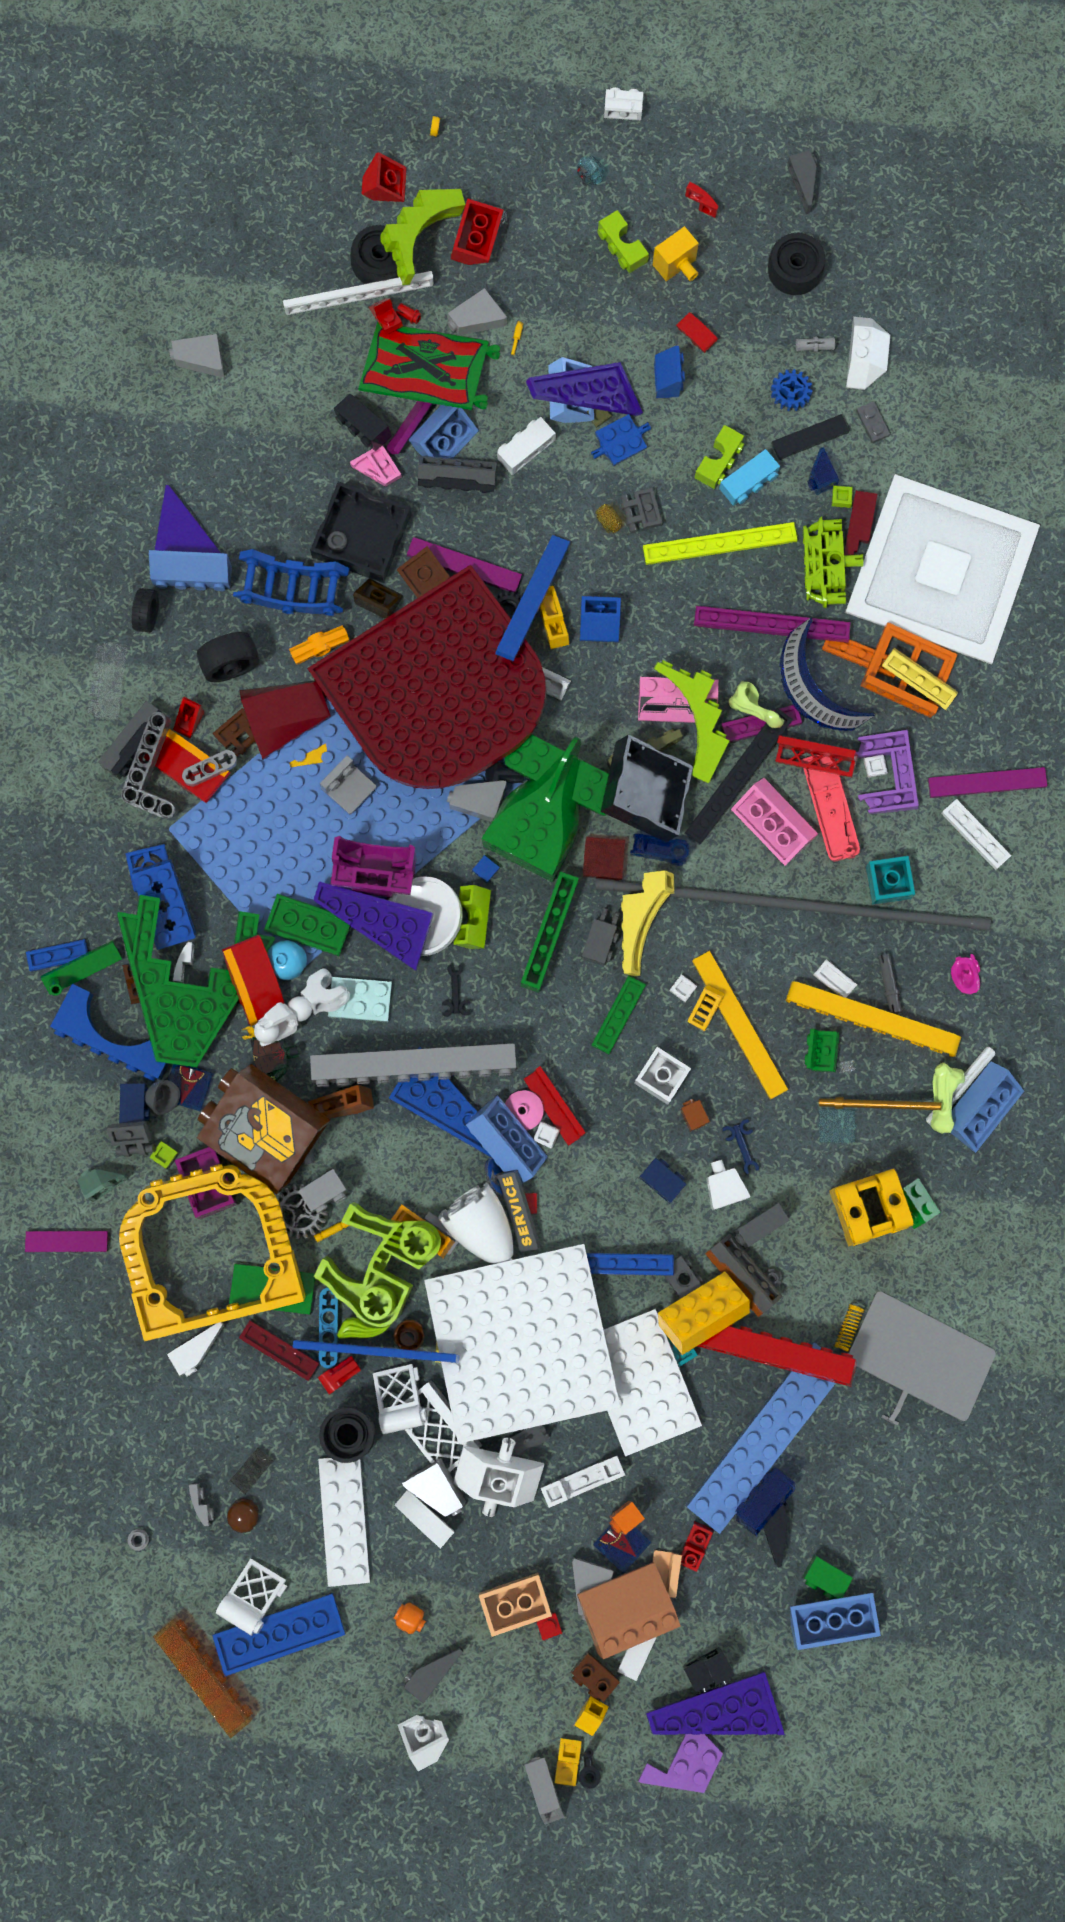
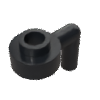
M591 1748L586 1749L583 1754L584 1768L579 1774V1782L586 1789L595 1788L601 1779L600 1772L597 1768L593 1767V1750ZM587 1774L593 1776L592 1782L586 1781L585 1777Z

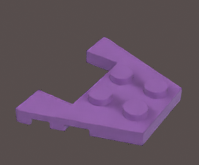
M685 1734L667 1773L646 1763L638 1782L704 1793L723 1753L705 1734Z

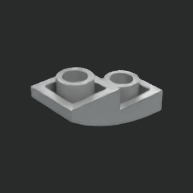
M200 1483L190 1484L189 1491L195 1512L202 1524L209 1526L211 1521H214V1509L210 1508L209 1503L201 1504V1500H204V1488H200Z

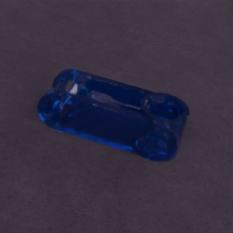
M633 834L634 844L633 849L630 850L631 855L671 862L672 865L678 866L686 864L690 845L686 840L671 839L664 842L650 835ZM682 849L685 854L683 856H676L674 850Z

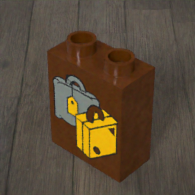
M250 1064L240 1072L231 1068L218 1085V1089L225 1094L218 1104L211 1100L197 1119L204 1125L197 1139L249 1176L265 1183L277 1195L291 1182L330 1122V1119L254 1065Z

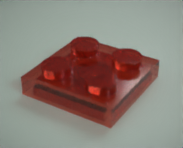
M586 837L583 877L622 880L625 840Z

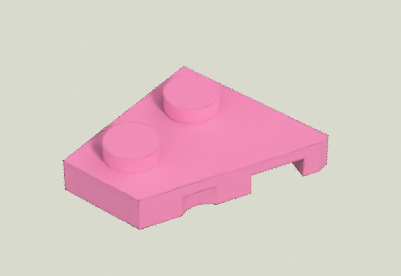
M383 445L377 451L371 449L350 461L352 468L385 487L402 477Z

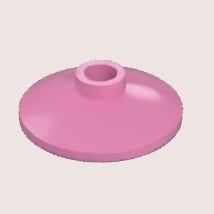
M517 1091L511 1094L505 1102V1105L526 1130L535 1128L543 1118V1103L531 1091ZM520 1107L526 1109L525 1114H520Z

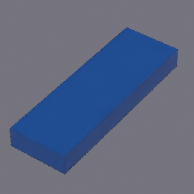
M83 939L27 951L29 971L64 965L88 953L86 940Z

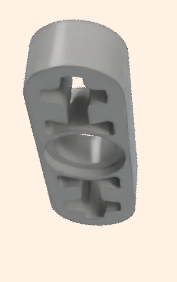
M230 750L222 751L186 768L183 771L182 778L188 786H196L233 769L237 764L236 755ZM227 755L229 758L233 757V759H231V764H227V762H224L221 764L222 768L219 769V766L215 760L218 759L220 763L225 760L224 757ZM206 764H214L215 771L213 773H206L204 771ZM198 768L201 769V772L204 775V777L202 778L200 774L196 775L194 781H191V779H186L189 777L188 773L192 772L193 775L199 773Z

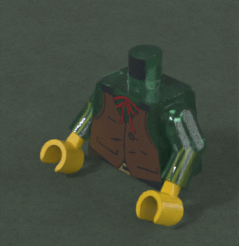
M248 1026L242 1029L247 1030L249 1036H242L244 1040L253 1038L250 1041L255 1067L276 1082L290 1068L288 1059L300 1057L297 1045L286 1047L285 1040L281 1039L269 1045L261 1046L260 1041L254 1035L253 1027Z

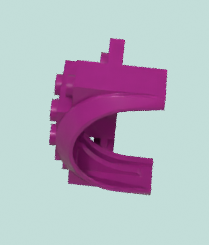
M341 836L334 837L331 886L348 887L352 891L391 898L393 893L411 895L417 861L415 847L412 845L408 847L381 846L350 841Z

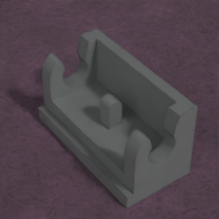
M544 1426L527 1428L510 1437L516 1442L512 1456L519 1457L550 1439Z

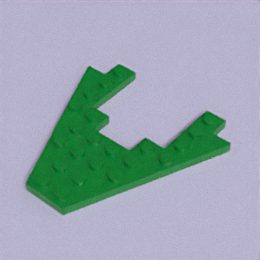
M139 895L136 915L117 912V918L155 1062L197 1067L239 999L235 986L232 984L228 970L212 967L210 968L207 987L170 982L171 961L151 958L160 898ZM238 912L234 945L259 935L257 934L260 914ZM260 935L266 952H268L275 937Z

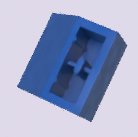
M674 346L655 355L656 398L679 397L680 391H683L685 373L682 371L684 359L683 353H680L679 346Z
M582 596L580 641L619 642L621 598Z

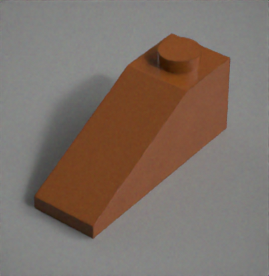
M361 1085L308 1101L310 1106L329 1119L358 1114L374 1108L371 1089Z

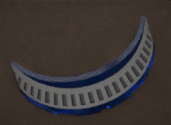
M809 618L791 631L784 643L779 665L781 667V682L784 691L796 710L806 719L808 718L819 724L818 726L826 729L853 731L872 719L875 714L856 712L843 708L825 696L815 684L809 672L805 654L806 638L813 621L812 618Z

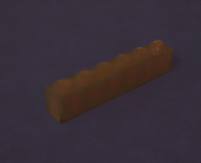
M174 1618L157 1632L153 1638L231 1739L252 1721L251 1715L253 1713L246 1704L242 1705L239 1702L238 1698L240 1696L233 1687L229 1688L226 1685L225 1681L227 1679L224 1677V1674L220 1670L216 1672L212 1666L214 1662L207 1653L203 1655L199 1649L201 1645L194 1636L190 1638L186 1632L188 1628L181 1619L177 1621Z

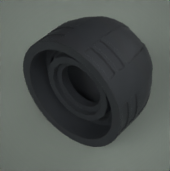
M343 1407L331 1412L322 1422L319 1433L320 1444L324 1452L331 1459L341 1463H351L363 1458L370 1452L375 1441L376 1430L371 1418L363 1410L355 1407Z

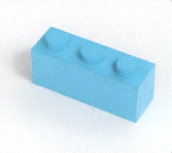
M765 449L721 481L719 489L733 506L737 503L742 504L748 499L750 493L760 491L766 481L772 482L777 478L780 465Z

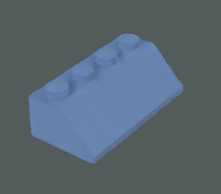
M149 550L150 580L157 588L165 589L167 586H175L176 589L181 590L187 587H194L196 590L214 588L216 591H225V588L230 589L232 566L228 554Z
M991 1061L952 1110L954 1127L951 1134L975 1153L1024 1092L1008 1069Z
M498 1095L476 1112L466 1124L469 1131L477 1138L482 1147L491 1155L504 1173L518 1170L522 1184L534 1177L548 1157Z
M873 1593L790 1606L791 1629L794 1646L797 1650L881 1636Z

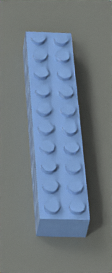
M815 1342L810 1343L811 1345H813L812 1348L818 1350L821 1349V1347L818 1346ZM789 1371L685 1506L720 1534L836 1383Z

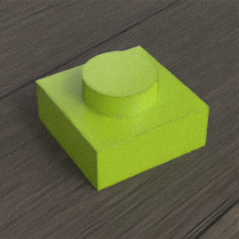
M833 486L831 506L851 508L852 487Z
M161 1141L156 1147V1151L149 1158L165 1169H168L178 1155V1152Z

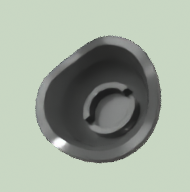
M169 1080L152 1084L145 1095L147 1105L157 1115L172 1111L180 1099L178 1087Z

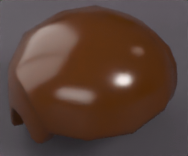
M415 1320L401 1322L397 1325L393 1334L395 1345L398 1349L417 1350L421 1347L425 1338L422 1325ZM406 1333H411L414 1337V1340L411 1337H409Z
M237 1499L229 1507L227 1513L228 1524L236 1532H250L258 1522L259 1509L250 1499Z

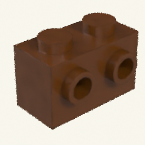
M588 1651L571 1670V1673L574 1675L572 1679L579 1686L584 1684L590 1689L588 1691L590 1696L597 1700L601 1699L603 1702L620 1683V1680Z

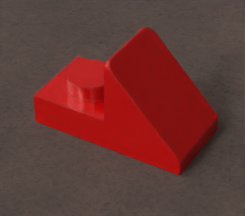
M384 298L369 306L370 311L386 335L403 326L401 319L393 309L390 298Z

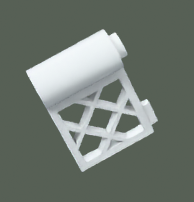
M410 1364L373 1373L379 1409V1424L382 1433L388 1434L424 1425V1421L427 1420V1413L425 1408L420 1406L416 1382L420 1380L418 1368H414V1365ZM409 1370L410 1379L406 1385L397 1380L402 1372ZM389 1376L392 1378L386 1389L380 1386L379 1377ZM395 1382L404 1386L398 1397L389 1392ZM407 1389L413 1392V1402L405 1403L400 1400ZM387 1394L396 1399L391 1407L384 1408L383 1400Z
M250 1559L229 1593L219 1604L216 1614L251 1636L254 1633L258 1634L264 1625L262 1619L276 1596L281 1598L286 1590V1580L253 1559ZM252 1566L260 1570V1578L248 1579L247 1573ZM273 1578L279 1582L275 1589L266 1591L264 1580ZM262 1581L264 1592L252 1595L250 1584ZM247 1585L249 1596L240 1598L234 1594L238 1587ZM265 1596L266 1604L262 1610L254 1606L253 1598Z

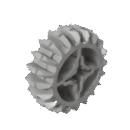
M301 1184V1185H300V1189H302L303 1187H305V1185H304V1184ZM292 1185L293 1192L289 1188H285L286 1196L279 1193V1196L283 1199L281 1202L279 1201L286 1229L290 1230L288 1236L291 1238L295 1232L296 1239H300L301 1233H303L304 1238L307 1239L308 1231L314 1236L316 1235L313 1230L315 1227L318 1230L322 1229L318 1223L319 1221L326 1223V1220L321 1218V1215L326 1216L328 1212L322 1211L318 1214L309 1212L303 1198L296 1205L287 1203L292 1197L300 1195L297 1186ZM301 1206H304L303 1210L310 1215L301 1214L297 1217L298 1213L291 1209V1207L300 1209ZM284 1209L293 1213L291 1226L285 1220ZM304 1218L314 1220L305 1228H297Z

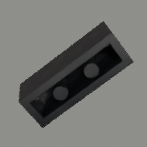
M348 394L333 408L337 422L341 426H347L349 432L354 437L358 436L367 448L371 447L374 451H377L392 437L388 425L352 394Z

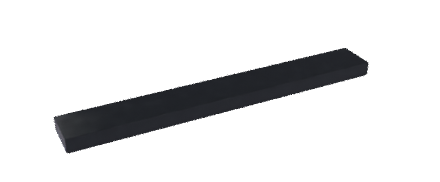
M776 708L774 712L785 720L783 726L771 728L765 723L684 833L699 845H701L777 742L779 735L783 734L793 720L780 709Z

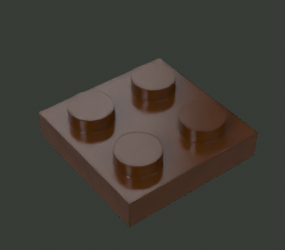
M428 546L396 569L417 598L450 578Z

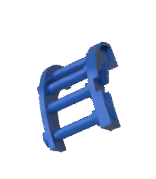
M254 549L240 552L239 559L248 565L245 587L243 591L233 592V596L239 598L242 603H253L282 610L285 614L301 612L334 616V613L343 612V608L334 605L337 580L341 576H348V567L336 561L314 563V566H304L303 562L286 560L285 563L274 561L275 557ZM257 566L265 568L267 571L264 596L252 592L255 568ZM277 572L288 573L289 576L286 601L271 598L275 573ZM299 575L311 578L307 603L293 602L296 581ZM321 577H329L326 603H315L319 580Z

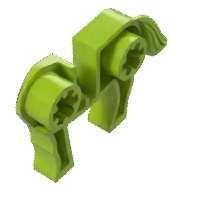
M353 1202L349 1205L341 1222L383 1238V1241L378 1246L368 1265L364 1281L346 1276L339 1270L333 1259L328 1256L322 1259L314 1275L317 1280L326 1285L335 1297L345 1303L357 1316V1318L350 1317L343 1321L337 1333L339 1339L351 1337L371 1338L380 1335L400 1317L413 1285L385 1270L391 1256L420 1269L439 1252L441 1247L440 1234L431 1223L427 1221L390 1220L382 1215L370 1213L359 1204Z

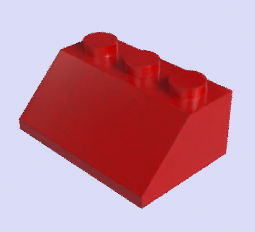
M467 198L453 246L451 260L467 265L488 263L504 210Z

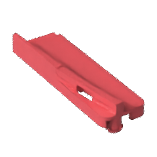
M812 756L801 759L802 763L806 764L814 760ZM824 757L818 761L821 767H828L833 763L829 757ZM803 768L830 860L836 862L846 858H855L861 849L840 775Z

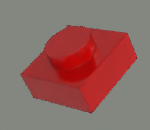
M552 1613L551 1617L537 1621L542 1640L562 1634L556 1613Z

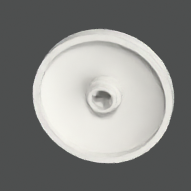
M416 877L413 879L411 895L393 893L392 898L390 897L388 900L434 914L421 956L433 955L442 951L452 943L460 930L462 923L461 902L455 891L439 879Z

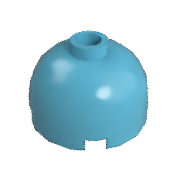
M293 941L277 942L267 952L275 976L281 980H293L299 977L306 967V953L301 946Z

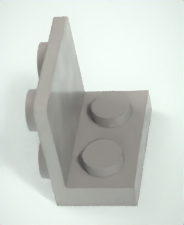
M346 756L320 783L321 789L349 815L377 788L369 778L354 766L353 760L349 756Z

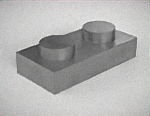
M874 401L856 409L871 443L890 436Z

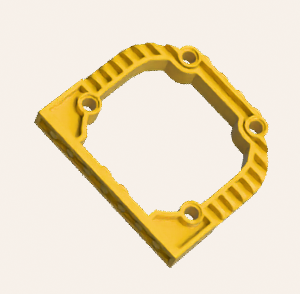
M222 1164L211 1166L208 1171L203 1172L202 1169L191 1171L188 1176L183 1177L182 1174L171 1176L168 1181L163 1182L162 1179L151 1181L150 1185L146 1186L139 1193L138 1201L128 1210L122 1220L119 1232L120 1248L133 1293L131 1295L144 1341L304 1302L306 1298L294 1250L291 1248L277 1197L265 1183L252 1176L241 1174L236 1166L228 1165L223 1167ZM225 1173H232L235 1180L227 1181ZM216 1189L224 1195L242 1193L254 1204L260 1216L270 1257L264 1265V1273L269 1279L260 1294L261 1300L241 1305L232 1303L227 1305L225 1309L212 1308L207 1310L205 1314L185 1318L182 1310L166 1300V1288L154 1283L143 1244L142 1226L145 1218L158 1213L168 1200ZM145 1193L153 1194L154 1201L146 1200ZM270 1264H279L280 1270H272ZM151 1293L159 1294L160 1300H153Z

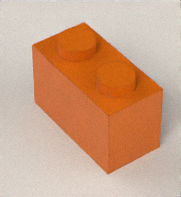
M627 1501L609 1516L612 1520L609 1524L616 1533L619 1534L621 1532L626 1535L645 1518L632 1501Z

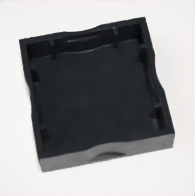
M338 481L329 502L326 517L320 525L310 549L311 556L326 563L336 561L348 567L349 571L384 583L411 517V508L387 498L373 496L362 489ZM335 531L342 532L347 538V546L340 552L332 551L327 542L328 536Z
M628 734L615 743L600 812L667 842L680 834L684 814V801L689 789L693 766L672 755L664 754L653 746Z

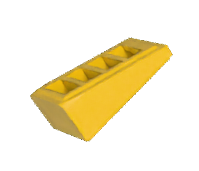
M707 985L703 989L687 1022L705 1031L725 994ZM703 1001H706V1002L712 1004L713 1007H710V1006L704 1004ZM699 1008H702L703 1010L709 1012V1015L700 1011ZM698 1015V1016H700V1017L706 1019V1021L703 1022V1021H701V1020L695 1018V1016Z

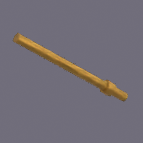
M835 1097V1099L819 1098V1106L835 1107V1109H844V1107L913 1110L942 1109V1102L844 1099V1097Z

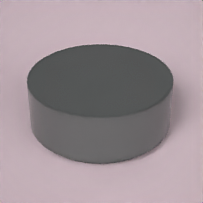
M335 531L328 536V546L332 551L340 552L346 548L347 538L345 534Z

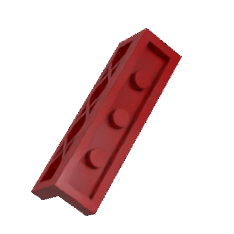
M779 735L777 742L779 749L775 760L777 763L850 778L853 777L858 757L855 750ZM783 749L792 750L795 754L789 760L781 758ZM809 753L814 760L806 764L802 763L799 757ZM824 757H829L833 763L828 767H821L818 761ZM842 761L851 762L849 772L841 771L837 765Z
M541 1066L523 1079L531 1092L541 1099L545 1113L554 1126L560 1129L559 1133L568 1146L586 1134Z

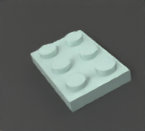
M332 977L331 989L344 986L350 992V998L338 1010L328 1012V1017L388 1022L392 982Z

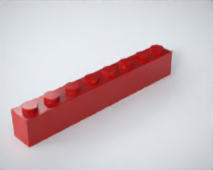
M733 1324L697 1346L849 1387L852 1385L857 1365L853 1355L841 1353V1355L833 1354V1350L828 1348L814 1349L812 1348L813 1345L801 1342L799 1345L792 1343L793 1340L786 1337L776 1339L772 1338L773 1335L770 1333L760 1332V1334H757L747 1327L734 1328L732 1327Z

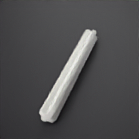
M986 1047L964 1073L965 1082L960 1083L953 1092L952 1106L995 1056V1051L992 1048ZM933 1111L926 1118V1122L931 1125Z

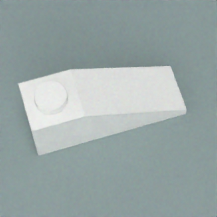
M223 1322L216 1323L167 1354L179 1376L185 1374L188 1377L197 1371L196 1367L201 1364L225 1324Z

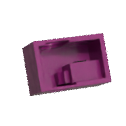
M210 1147L174 1160L179 1174H182L183 1177L190 1175L191 1171L202 1169L203 1172L208 1171L211 1166L222 1164L224 1167L220 1155ZM225 1173V1179L229 1181L227 1173ZM216 1189L188 1195L195 1218L199 1220L238 1205L235 1195H224Z

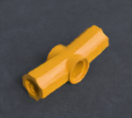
M343 625L325 633L317 632L309 636L307 641L290 648L289 651L296 665L313 657L324 656L331 649L349 642L348 634Z

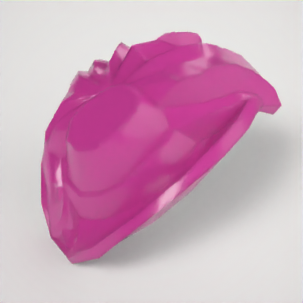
M970 954V958L956 957V961L951 968L954 984L962 993H976L980 989L979 972L981 970L978 961L973 954Z

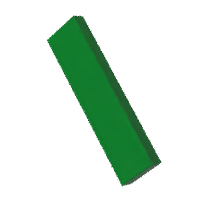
M628 975L591 1046L608 1055L610 1054L646 984Z

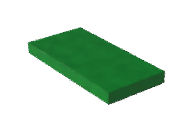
M277 894L264 932L340 957L350 925L328 910Z
M234 1264L229 1304L238 1303L241 1305L261 1300L260 1294L269 1279L264 1273V1267ZM299 1272L306 1295L304 1302L272 1310L311 1315L315 1274Z

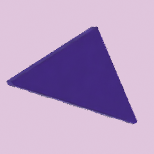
M166 485L155 550L221 553L171 487Z

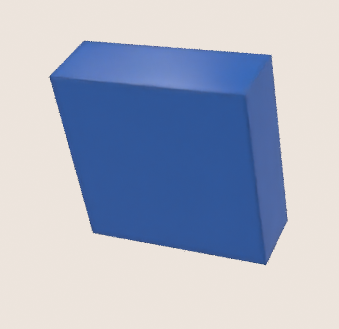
M484 855L472 869V872L488 883L500 867Z

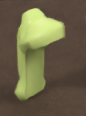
M741 681L737 686L735 694L729 699L730 707L756 716L765 721L771 728L782 727L784 719L780 718L776 712L764 709L758 705L759 693L755 686L750 682Z
M946 1063L937 1065L933 1076L934 1102H942V1109L933 1110L931 1127L939 1133H951L953 1130L952 1096L958 1085L965 1082L964 1071L951 1068Z

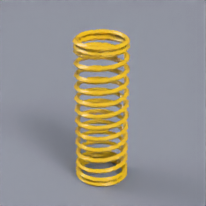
M849 1304L848 1314L845 1315L847 1318H844L845 1321H843L845 1325H841L843 1328H840L839 1334L841 1335H838V1337L853 1340L850 1337L843 1336V1334L855 1337L850 1333H845L844 1330L856 1333L855 1331L845 1329V1327L855 1330L857 1328L848 1326L846 1323L858 1327L857 1324L847 1321L860 1322L850 1319L848 1316L861 1320V1318L852 1316L850 1313L862 1316L859 1313L852 1312V1310L864 1313V1309ZM837 1338L838 1342H835L834 1347L849 1352L850 1349L842 1345L851 1346L840 1342L844 1341L850 1344L852 1342Z

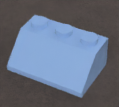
M564 357L548 365L549 374L592 367L591 365ZM550 402V419L562 423L594 420V409Z

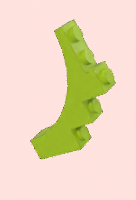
M461 189L419 190L416 198L413 200V207L402 208L397 216V224H386L381 233L380 240L384 244L385 251L392 252L393 260L396 261L397 275L400 277L402 285H410L415 275L413 246L416 237L425 228L437 221L461 215L466 205Z
M664 660L661 663L656 662L653 669L666 676L679 688L693 712L697 728V749L692 776L709 783L729 743V740L725 739L726 734L718 730L715 733L712 732L722 710L718 709L719 704L710 700L708 703H705L715 680L711 679L712 674L703 670L700 673L695 672L693 678H690L691 673L680 669L678 672L672 669V664Z

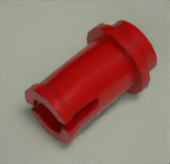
M403 303L398 306L397 315L406 318L411 324H418L422 316L419 310H413Z

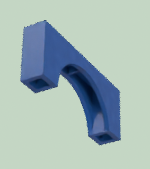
M72 984L50 1026L55 1030L54 1034L64 1039L66 1036L73 1038L72 1043L83 1047L85 1044L91 1047L89 1051L99 1056L104 1053L109 1056L108 1060L119 1064L121 1061L127 1064L125 1068L136 1073L137 1070L144 1072L143 1077L153 1082L155 1079L161 1081L169 1064L155 1062L150 1040L135 1046H122L105 1040L96 1031L91 1020L90 1004L93 994Z

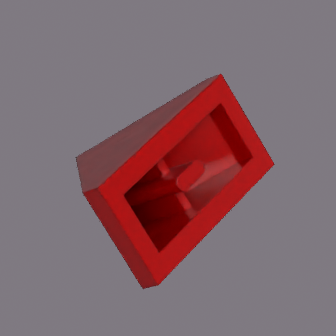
M183 697L173 730L191 738L205 713L202 705Z

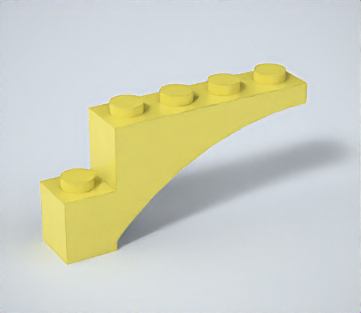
M668 871L644 873L642 881L644 893L623 895L621 903L623 921L621 926L623 930L622 949L624 951L622 968L624 974L640 976L643 946L651 923L670 894H674V874Z

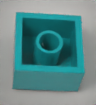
M909 856L869 861L866 865L872 905L909 900L914 897L915 889Z

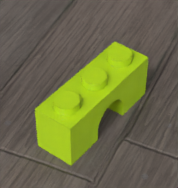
M616 210L599 221L597 232L601 240H606L608 243V249L611 254H616L619 258L618 262L621 268L631 273L648 262L649 253L639 239L633 243H624L620 239L621 236L627 233L628 224L619 211Z
M724 425L716 437L713 446L722 453L723 457L713 460L705 456L696 470L695 479L715 489L717 484L720 485L721 481L726 477L724 472L726 469L730 470L735 462V459H733L735 454H740L745 445L743 443L744 435Z
M476 885L460 886L459 900L461 906L468 912V922L461 925L453 945L467 949H483L485 947L491 890Z

